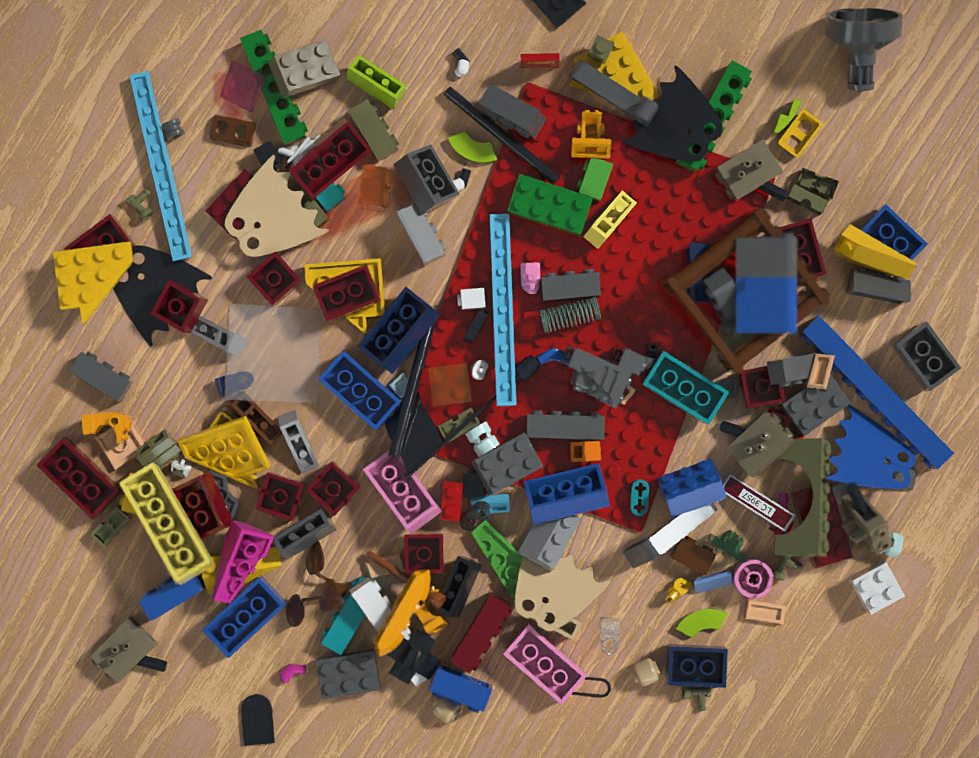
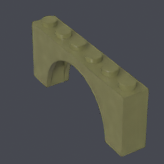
M823 438L794 439L795 442L778 459L794 462L804 469L812 484L813 502L808 516L799 527L789 533L775 535V555L781 557H826V552L829 549L827 532L829 531L827 513L830 510L828 502L830 484L826 477L831 471L829 463L831 445L828 440Z

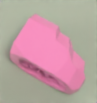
M521 263V286L527 293L535 294L540 288V263Z

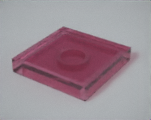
M231 61L220 97L249 112H254L265 76L236 61Z

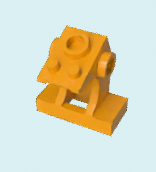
M585 110L582 112L581 123H577V134H581V138H572L571 157L610 158L611 139H601V135H604L605 124L601 123L602 112L598 110L594 112Z
M122 412L81 415L83 435L101 433V429L105 425H110L115 430L117 444L128 440L129 436L126 433L130 431L132 426L130 415Z
M434 586L430 587L432 592H442ZM426 598L423 605H419L416 614L424 625L423 627L426 632L434 635L449 624L445 618L434 616L429 609L430 601L429 598Z

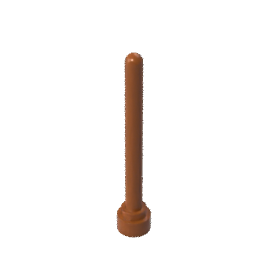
M367 552V558L407 583L410 576L374 552ZM429 590L427 598H429L432 606L439 609L443 605L446 596L441 592L437 593L436 591L432 592Z

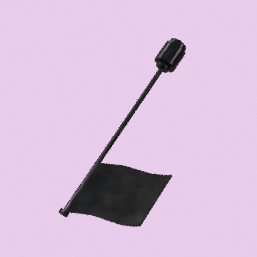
M534 356L525 357L515 366V381L526 383L539 371L538 368L541 365ZM417 392L400 453L407 471L404 477L409 481L411 476L496 400V394L442 442L437 427L423 406L420 393ZM400 409L385 421V427L391 440Z

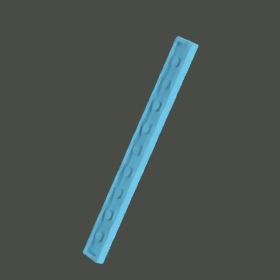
M145 71L129 75L172 260L175 262L192 258L150 73Z
M490 214L496 406H516L509 214Z

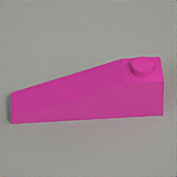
M231 521L224 539L212 596L213 600L231 603L243 587L244 580L250 573L252 574L256 570L255 566L261 558L264 559L274 538L273 535L249 524Z

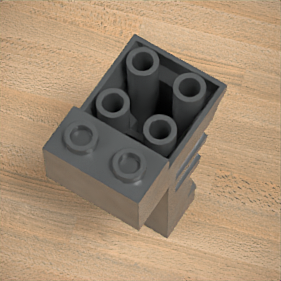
M567 345L560 363L573 369L570 380L572 389L578 392H585L590 396H594V399L617 408V405H620L623 401L625 387H628L632 380L631 373L639 375L640 372L644 371L646 357L616 345L610 361L607 362L578 348Z

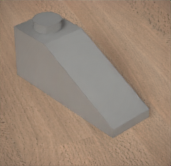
M199 316L191 331L192 334L238 357L247 339Z
M296 410L278 416L279 427L301 473L318 467V461Z

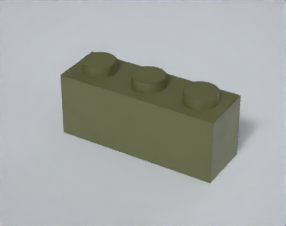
M366 99L348 110L378 162L398 151L397 145L399 143L394 135L390 136L386 129L389 126L384 118L379 119L376 114L379 110L374 102L370 103Z

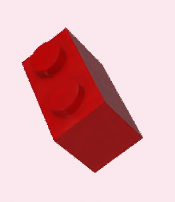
M444 480L440 520L460 521L463 482Z

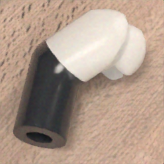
M457 48L452 53L458 61L455 74L458 77H463L468 73L469 59L460 48Z
M462 168L460 178L453 180L458 191L467 187L471 170Z
M655 343L648 345L645 360L646 369L652 367L657 356L658 346Z

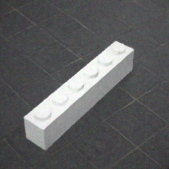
M367 577L349 591L377 632H379L391 611L389 606L392 604L386 595L382 597L378 592L381 590L375 580L371 581ZM408 627L401 633L407 640L412 636V632ZM417 673L411 679L416 687L427 680Z

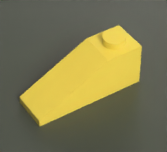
M621 191L584 235V238L599 249L637 202Z

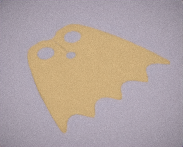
M275 155L271 156L249 181L233 204L225 220L226 229L232 236L239 239L240 248L247 256L257 257L289 249L329 231V229L317 228L314 225V219L318 213L316 209L308 210L301 206L304 191H291L288 188L287 182L290 172L277 173L274 171ZM235 218H242L244 220L245 226L243 229L236 230L233 227L232 222ZM259 222L261 227L255 228L254 223ZM255 237L259 240V247L257 249H250L247 246L249 238Z
M573 555L560 558L551 572L523 557L516 587L515 608L523 617L536 620L538 626L542 629L554 631L564 626L590 605L610 584V580L600 583L596 582L593 579L592 567L584 570L576 569ZM547 597L549 602L543 604L542 598ZM529 599L533 601L534 609L532 611L523 609L522 603L524 600ZM547 612L552 613L555 616L554 623H545L543 615Z

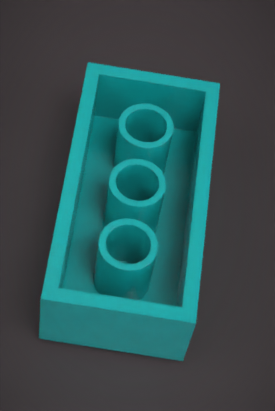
M664 351L660 353L641 384L706 425L711 423L729 394V391Z

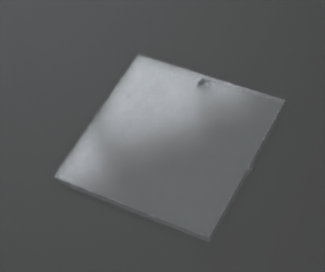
M228 304L227 349L225 350V400L318 403L322 310L316 308Z

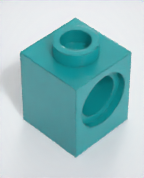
M332 183L316 198L329 213L346 199L343 195L346 191L339 183L337 185Z

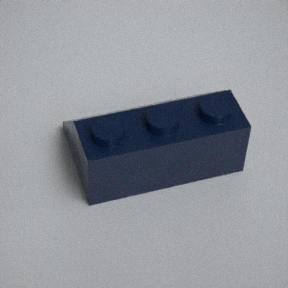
M689 243L686 246V267L709 250L711 244ZM714 268L686 289V293L694 304H709L712 301L705 292L707 287L704 280L715 274Z

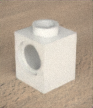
M484 288L461 290V294L457 295L458 306H462V310L485 308Z

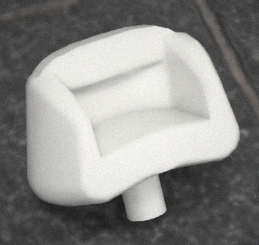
M484 360L475 361L470 369L471 376L476 380H482L488 369V364Z
M181 459V462L175 460L171 463V472L180 477H187L192 467L184 464V459Z

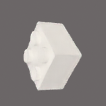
M880 561L849 578L864 609L871 615L905 597L887 562Z

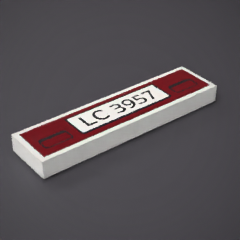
M731 474L723 484L726 495L784 532L787 531L796 517L793 513Z

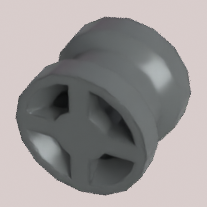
M173 119L162 124V128L167 133V140L176 139L185 134L184 130L180 127V119Z

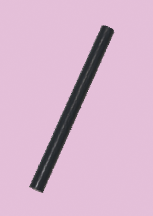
M450 86L445 91L444 96L551 184L554 185L561 177L455 89Z
M436 321L418 342L388 456L393 458H399Z

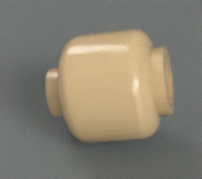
M650 658L635 663L634 672H631L636 683L640 682L644 687L659 681V675L662 674L657 661H653Z
M445 696L443 698L437 697L433 703L434 715L446 724L454 723L462 713V710H460L461 706L451 703L450 698Z

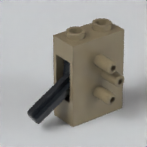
M764 139L715 169L717 180L720 183H724L727 188L725 190L727 196L735 202L756 189L780 201H784L787 197V191L769 182L783 173V170Z
M765 412L749 428L727 421H722L720 425L721 432L738 437L726 449L750 477H758L795 442L792 438L794 436L792 432L780 425L781 420L774 413Z
M856 482L847 484L846 490L848 493L841 497L847 518L846 521L841 523L842 529L846 530L852 526L854 530L847 534L849 540H853L856 544L864 540L876 555L886 551L892 546L887 521L861 493Z
M132 616L127 618L90 656L93 659L92 663L98 669L102 668L106 672V677L111 682H116L117 684L136 665L165 672L167 668V661L146 656L158 642Z

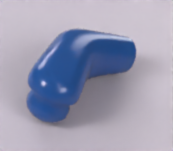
M550 348L538 355L536 359L540 365L553 360L560 362L565 351Z

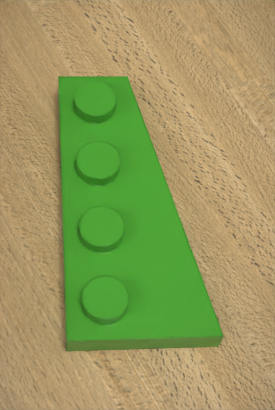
M484 519L471 533L510 597L514 600L523 556L518 554V551Z

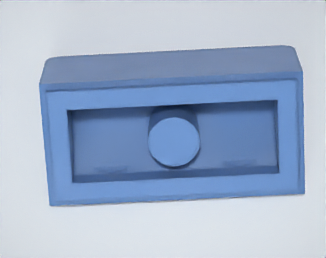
M726 570L693 579L692 583L695 593L698 594L731 585L732 573Z

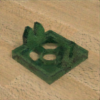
M731 530L724 532L720 538L710 533L707 538L708 541L738 561L745 562L747 556L739 551L743 545L742 536L739 537L736 532Z

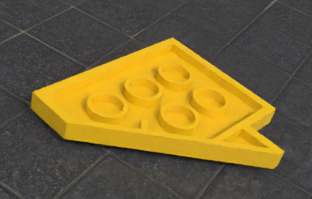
M623 31L607 39L615 44L605 65L588 57L589 50L572 60L575 65L579 59L586 62L641 99L643 96L652 101L660 98L658 91ZM575 80L568 83L570 88L595 94Z
M131 242L53 252L60 310L80 308L82 324H86L134 262Z
M381 258L304 264L305 281L312 289V285L367 264L382 302L345 317L364 334H368L367 317H380L385 313Z
M246 416L185 436L177 441L186 459L254 489H259L261 486L255 473L270 467Z

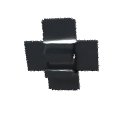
M416 628L409 640L404 638L394 650L386 654L396 661L389 674L406 684L410 683L415 673L428 680L431 679L441 663V659L429 653L436 640Z

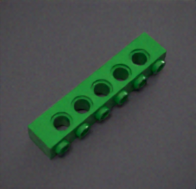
M258 30L241 37L240 40L284 145L287 147L306 139L305 133L308 132L305 122H300L298 115L301 113L297 103L293 105L291 97L294 96L282 98L280 90L272 92L271 86L276 83L273 73H263L264 68L269 66V61L276 55L275 51L271 52L268 46L272 44L268 34H263L262 30ZM258 49H265L266 52L263 56H256ZM286 101L288 102L287 107L283 110L278 109L279 102ZM289 118L295 119V124L292 127L285 126V122Z
M733 60L730 62L709 100L722 125L725 120H730L734 113L731 110L734 103L738 105L743 96L740 93L743 87L747 89L752 80L749 77L752 71ZM729 82H735L738 88L732 89L729 86ZM720 98H726L729 105H722ZM707 123L703 131H708L711 135L715 132V125ZM713 141L708 146L707 153L709 154L712 153L716 145ZM693 143L690 145L689 151L691 154L696 155L693 153V147H698L701 149L699 143ZM704 158L697 162L676 160L675 163L695 174L698 169L702 171L707 160Z

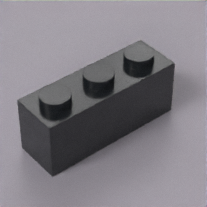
M457 556L442 591L446 599L439 609H435L450 617H460L482 564L465 556Z

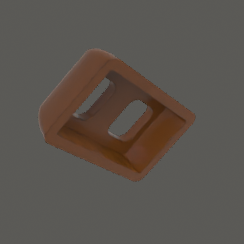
M216 114L212 121L210 139L251 147L256 123ZM219 121L228 123L226 134L216 132ZM237 125L247 127L244 138L235 136Z

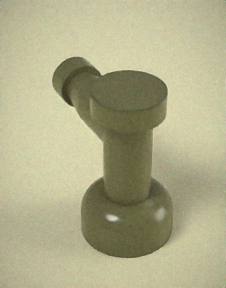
M147 188L137 197L132 194L125 201L139 213V219L142 222H146L154 213L150 208H144L141 205L147 196L152 194Z
M781 557L776 570H772L773 578L784 581L786 575L783 572L786 566L800 571L803 564L791 560V557Z
M682 686L683 699H690L691 695H698V710L706 711V697H711V687L691 688V686Z

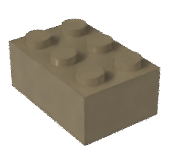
M326 40L274 55L268 63L282 98L332 83L340 76Z

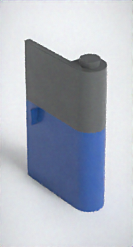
M781 234V238H736V333H797V238H793V234Z

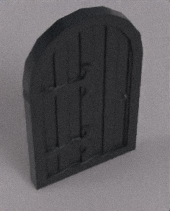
M262 694L250 695L244 700L241 708L244 745L275 743L271 702Z

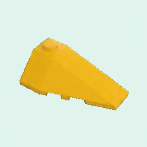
M851 224L842 233L834 248V255L850 264L904 279H909L917 265L916 262Z
M277 547L269 548L265 558L259 560L255 566L256 570L247 576L244 584L282 565ZM221 555L211 556L215 565L202 572L208 595H213Z

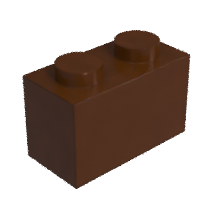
M689 536L679 540L670 558L707 575L716 557V554L712 553L713 548L705 544L700 547L695 544L696 540Z

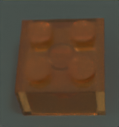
M467 363L428 368L433 407L472 402Z

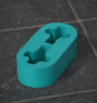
M639 479L634 481L631 486L630 510L636 516H643L648 510L649 485L646 481ZM639 483H642V486L645 487V490L641 492V497H638V490H635V486H638ZM638 499H641V505L644 506L640 513H637V510L634 509V505L638 504Z

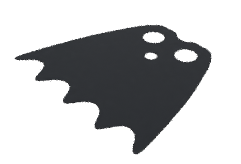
M675 65V80L673 82H660L662 97L657 101H653L658 105V111L648 127L637 120H633L636 135L621 141L659 156L697 162L705 157L709 144L718 139L723 131V126L719 116L703 93ZM707 123L715 125V132L711 135H707L703 131ZM690 128L694 129L692 135L688 134V129ZM693 143H699L701 146V151L696 155L691 154L689 151V147Z
M137 245L132 250L133 256L135 253L141 252L145 256V261L142 264L133 262L127 270L129 279L126 282L118 281L113 289L139 333L148 345L152 346L153 331H169L167 323L151 315L168 280L177 281L199 294L196 286L197 282L202 279L210 280L212 277L183 260L174 262L172 255L151 247ZM140 273H143L145 275V278L143 280H140L138 278V275Z

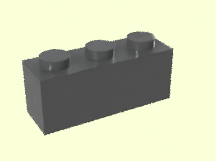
M594 269L583 270L582 274H575V271H567L562 276H556V273L544 274L545 277H541L543 302L601 296L599 272H594Z
M89 351L87 353L80 352L68 372L115 401L121 402L133 384L129 380L130 376L122 371L117 373L112 370L114 366L106 361L103 363L96 360L98 356Z
M817 353L767 362L771 385L779 384V387L808 382L815 354Z
M319 509L275 536L273 542L280 555L288 560L337 529L328 513L323 509Z

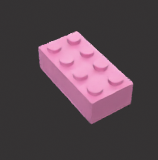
M388 450L364 468L363 471L406 530L412 534L442 511L415 474L411 476L409 481L404 477L407 471L401 455L399 458L388 456Z
M529 623L524 626L503 651V655L561 705L587 677L584 670Z

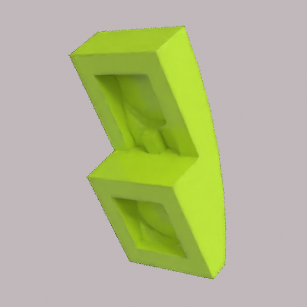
M794 99L791 102L787 116L783 114L778 116L772 135H777L790 123L800 107L801 100Z

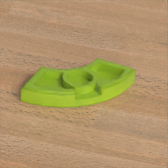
M466 131L448 138L452 148L460 156L477 163L497 161L490 142H475L468 136Z
M712 608L697 610L685 616L675 629L693 638L703 629L712 628L719 630L728 613Z

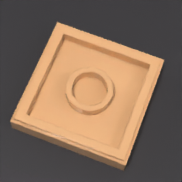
M133 424L130 431L126 433L129 438L124 440V443L117 444L116 433L113 427L95 437L115 470L135 459V451L145 444Z

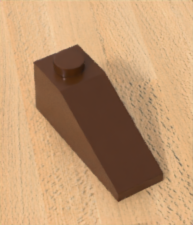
M244 391L237 392L225 404L237 418L246 416L254 433L269 446L282 434L281 429Z

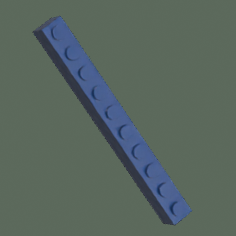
M816 316L800 332L802 335L801 339L808 346L811 344L816 349L815 353L835 356L831 370L835 373L839 372L843 376L841 378L847 386H853L856 390L855 394L861 400L865 399L870 404L868 407L875 414L879 413L883 417L882 421L887 427L890 428L892 426L897 431L895 435L901 441H907L912 452L915 455L919 454L924 459L922 462L929 469H939L954 454L820 316Z

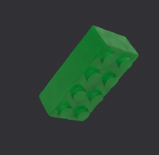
M519 174L507 213L580 237L593 198Z

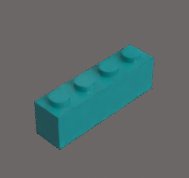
M361 576L360 579L356 578L350 588H353L366 578L364 576ZM352 594L350 596L345 595V602L341 604L343 608L340 613L338 611L335 612L331 619L333 625L330 629L326 627L321 636L324 639L321 644L339 655H342L365 616V613Z

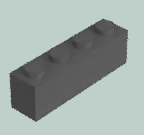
M722 268L704 280L707 287L705 292L710 299H713L710 303L718 311L716 315L722 323L724 322L722 324L723 329L727 334L731 333L736 339L744 334L736 333V286L733 279Z
M531 411V414H527L526 436L528 438L604 440L605 417L600 416V413L589 412V416H581V412H570L569 416L562 415V411H550V415H543V411Z

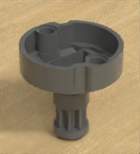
M845 8L833 10L826 14L825 35L849 51L850 80L847 85L849 90L864 92L874 89L873 67L876 64V52L902 36L903 15L901 13L880 8Z

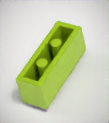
M358 55L348 67L346 76L348 81L392 110L396 108L404 97L407 85L361 55Z

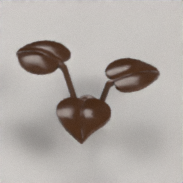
M319 541L313 544L307 554L306 568L310 575L316 574L317 577L325 580L322 586V595L300 599L299 594L292 595L286 607V616L290 627H297L302 623L305 615L303 603L306 601L319 599V605L323 612H330L345 602L343 598L346 595V585L344 583H336L334 579L327 578L320 573L324 568V554Z

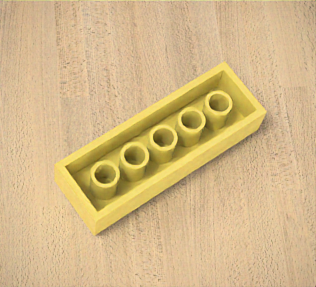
M151 463L120 482L122 489L176 583L182 585L215 565L158 465Z

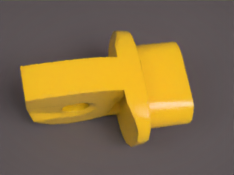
M678 578L673 583V586L668 589L669 594L665 600L668 603H672L675 599H679L690 589L692 583L684 578Z

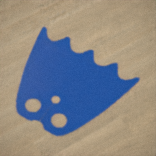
M848 405L847 408L850 410L852 418L839 421L846 430V436L834 440L842 452L839 456L829 458L837 467V473L826 478L846 484L856 482L858 486L902 489L908 487L911 480L909 470L915 464V454L886 428ZM905 452L909 460L905 463L901 462L897 454ZM887 458L891 461V463L886 464L884 460ZM893 472H901L904 480L902 482L895 481L892 476Z

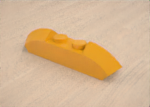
M429 569L412 572L374 639L379 657L394 650L404 639L405 636L401 633L409 626V619L412 613L415 614L418 610L419 601L425 602L430 588Z

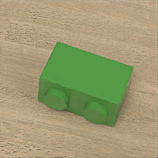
M591 158L590 161L586 160L582 170L586 172L584 179L580 178L576 187L579 193L600 202L613 164L598 158Z

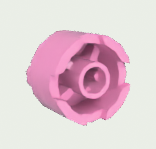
M753 558L745 559L735 566L732 572V582L742 595L749 598H760L771 590L773 574L764 562ZM751 574H756L755 582L748 581Z

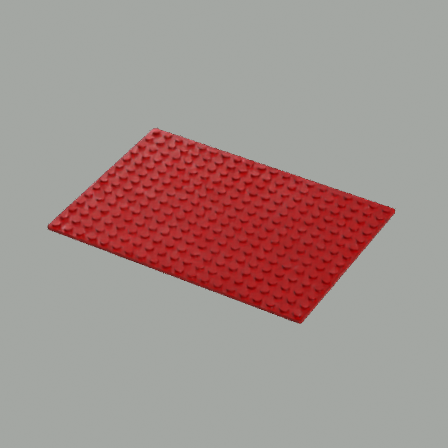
M526 83L520 100L538 109L547 120L536 139L530 136L527 139L514 128L512 130L508 129L507 133L561 176L554 184L555 186L579 193L576 187L579 179H584L586 172L582 170L586 160L590 161L591 158L571 157L572 138H581V134H577V123H581L582 112L585 110H589V112H594L595 110L602 112L601 123L605 124L604 135H601V139H611L610 158L598 159L612 163L613 167L601 201L592 200L581 236L579 237L507 213L519 174L549 184L551 183L504 144L502 145L439 310L441 315L436 320L417 390L420 393L423 406L437 427L442 442L445 439L438 428L439 425L450 419L453 422L458 420L459 417L457 415L469 408H472L474 413L477 412L496 394L490 214H509L515 366L525 357L532 355L536 358L550 348L565 351L567 345L578 348L607 362L610 361L616 345L647 357L648 345L655 343L658 346V350L653 364L660 353L664 351L702 374L713 344L676 296H670L659 280L665 276H675L686 267V246L689 243L711 244V247H713L745 222L746 218L743 215L758 208L764 210L769 194L756 189L736 202L733 199L730 200L725 192L727 188L724 183H720L715 176V173H717L715 169L730 160V158L715 152L707 153L704 158L707 162L702 171L698 169L694 174L676 164L677 159L659 156L623 143L622 139L632 138L636 135V129L632 121L538 85ZM698 147L692 148L694 154H698L701 151ZM775 178L770 180L769 182L774 184ZM623 191L637 203L600 248L597 249L584 238V235ZM734 253L714 267L716 273L724 268L733 279L734 284H736V253ZM521 263H540V288L535 294L527 293L521 286ZM594 269V272H599L601 296H597L596 299L601 320H596L591 304L594 322L587 305L590 323H588L583 307L586 324L583 322L579 309L580 325L574 308L577 326H575L570 309L573 327H571L566 311L569 328L566 326L562 313L565 329L562 327L558 314L560 330L554 316L556 332L550 318L552 333L548 326L549 333L545 334L540 310L544 309L547 314V308L550 312L551 307L555 310V306L559 309L560 305L563 307L566 304L568 308V303L572 306V302L576 305V301L580 303V300L584 302L587 299L589 302V297L543 302L541 277H545L544 274L556 273V276H562L567 271H575V274H582L583 270ZM484 288L485 308H482V310L489 314L472 345L463 341L480 309L462 310V306H458L457 295L461 294V290ZM711 303L695 304L714 330L718 332L721 324L716 315L718 311L713 308ZM478 360H484L488 364V369L482 380H476L470 374L472 364ZM553 360L541 365L538 368L539 371L526 383L515 381L516 406H496V400H494L477 418L480 425L487 422L491 429L490 434L495 435L499 444L502 445L520 434H526L527 414H531V411H543V415H550V411H562V415L569 416L570 412H581V416H589V412L600 413V416L605 417L604 440L528 438L543 467L513 484L525 489L524 481L599 463L610 506L588 511L587 513L641 532L659 488L656 478L664 475L687 413L641 385L651 368H645L639 375L631 373L632 380L629 385L636 391L625 405L621 403L617 405V408H614L594 399V396L572 389L570 380L573 369ZM625 388L623 392L624 398L629 393L627 388ZM466 433L447 443L435 454L472 469L474 467L471 461L479 458L474 450L475 444L469 442L465 435ZM482 434L479 435L480 441L485 439ZM600 441L601 460L571 462L570 443ZM639 479L646 481L649 485L648 510L643 516H636L630 510L631 486L634 481ZM642 483L635 486V490H638V497H641L642 490H645ZM638 499V504L634 505L637 513L644 509V506L641 505V499Z

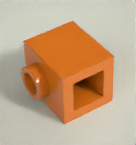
M600 441L570 443L571 462L601 460Z

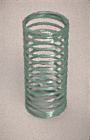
M594 296L592 299L589 297V302L587 299L584 302L580 300V303L576 301V305L572 302V306L568 303V308L566 304L563 307L560 305L559 309L555 306V310L551 307V312L547 308V314L544 309L540 310L545 334L549 333L548 326L552 333L550 318L556 332L554 316L560 330L558 314L563 329L565 327L562 313L566 326L569 328L566 311L571 327H573L570 309L575 326H577L574 308L580 325L579 309L583 322L586 324L583 307L588 323H590L587 305L594 322L591 304L596 320H601L596 297Z

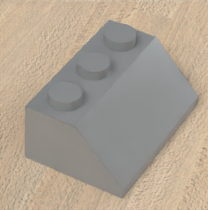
M416 204L397 211L399 219L425 266L445 256L444 251L446 247L442 239L437 240L435 234L438 232L433 223L429 224L426 220L427 212L421 214Z
M571 515L535 525L533 523L517 553L551 572L557 565L581 518Z

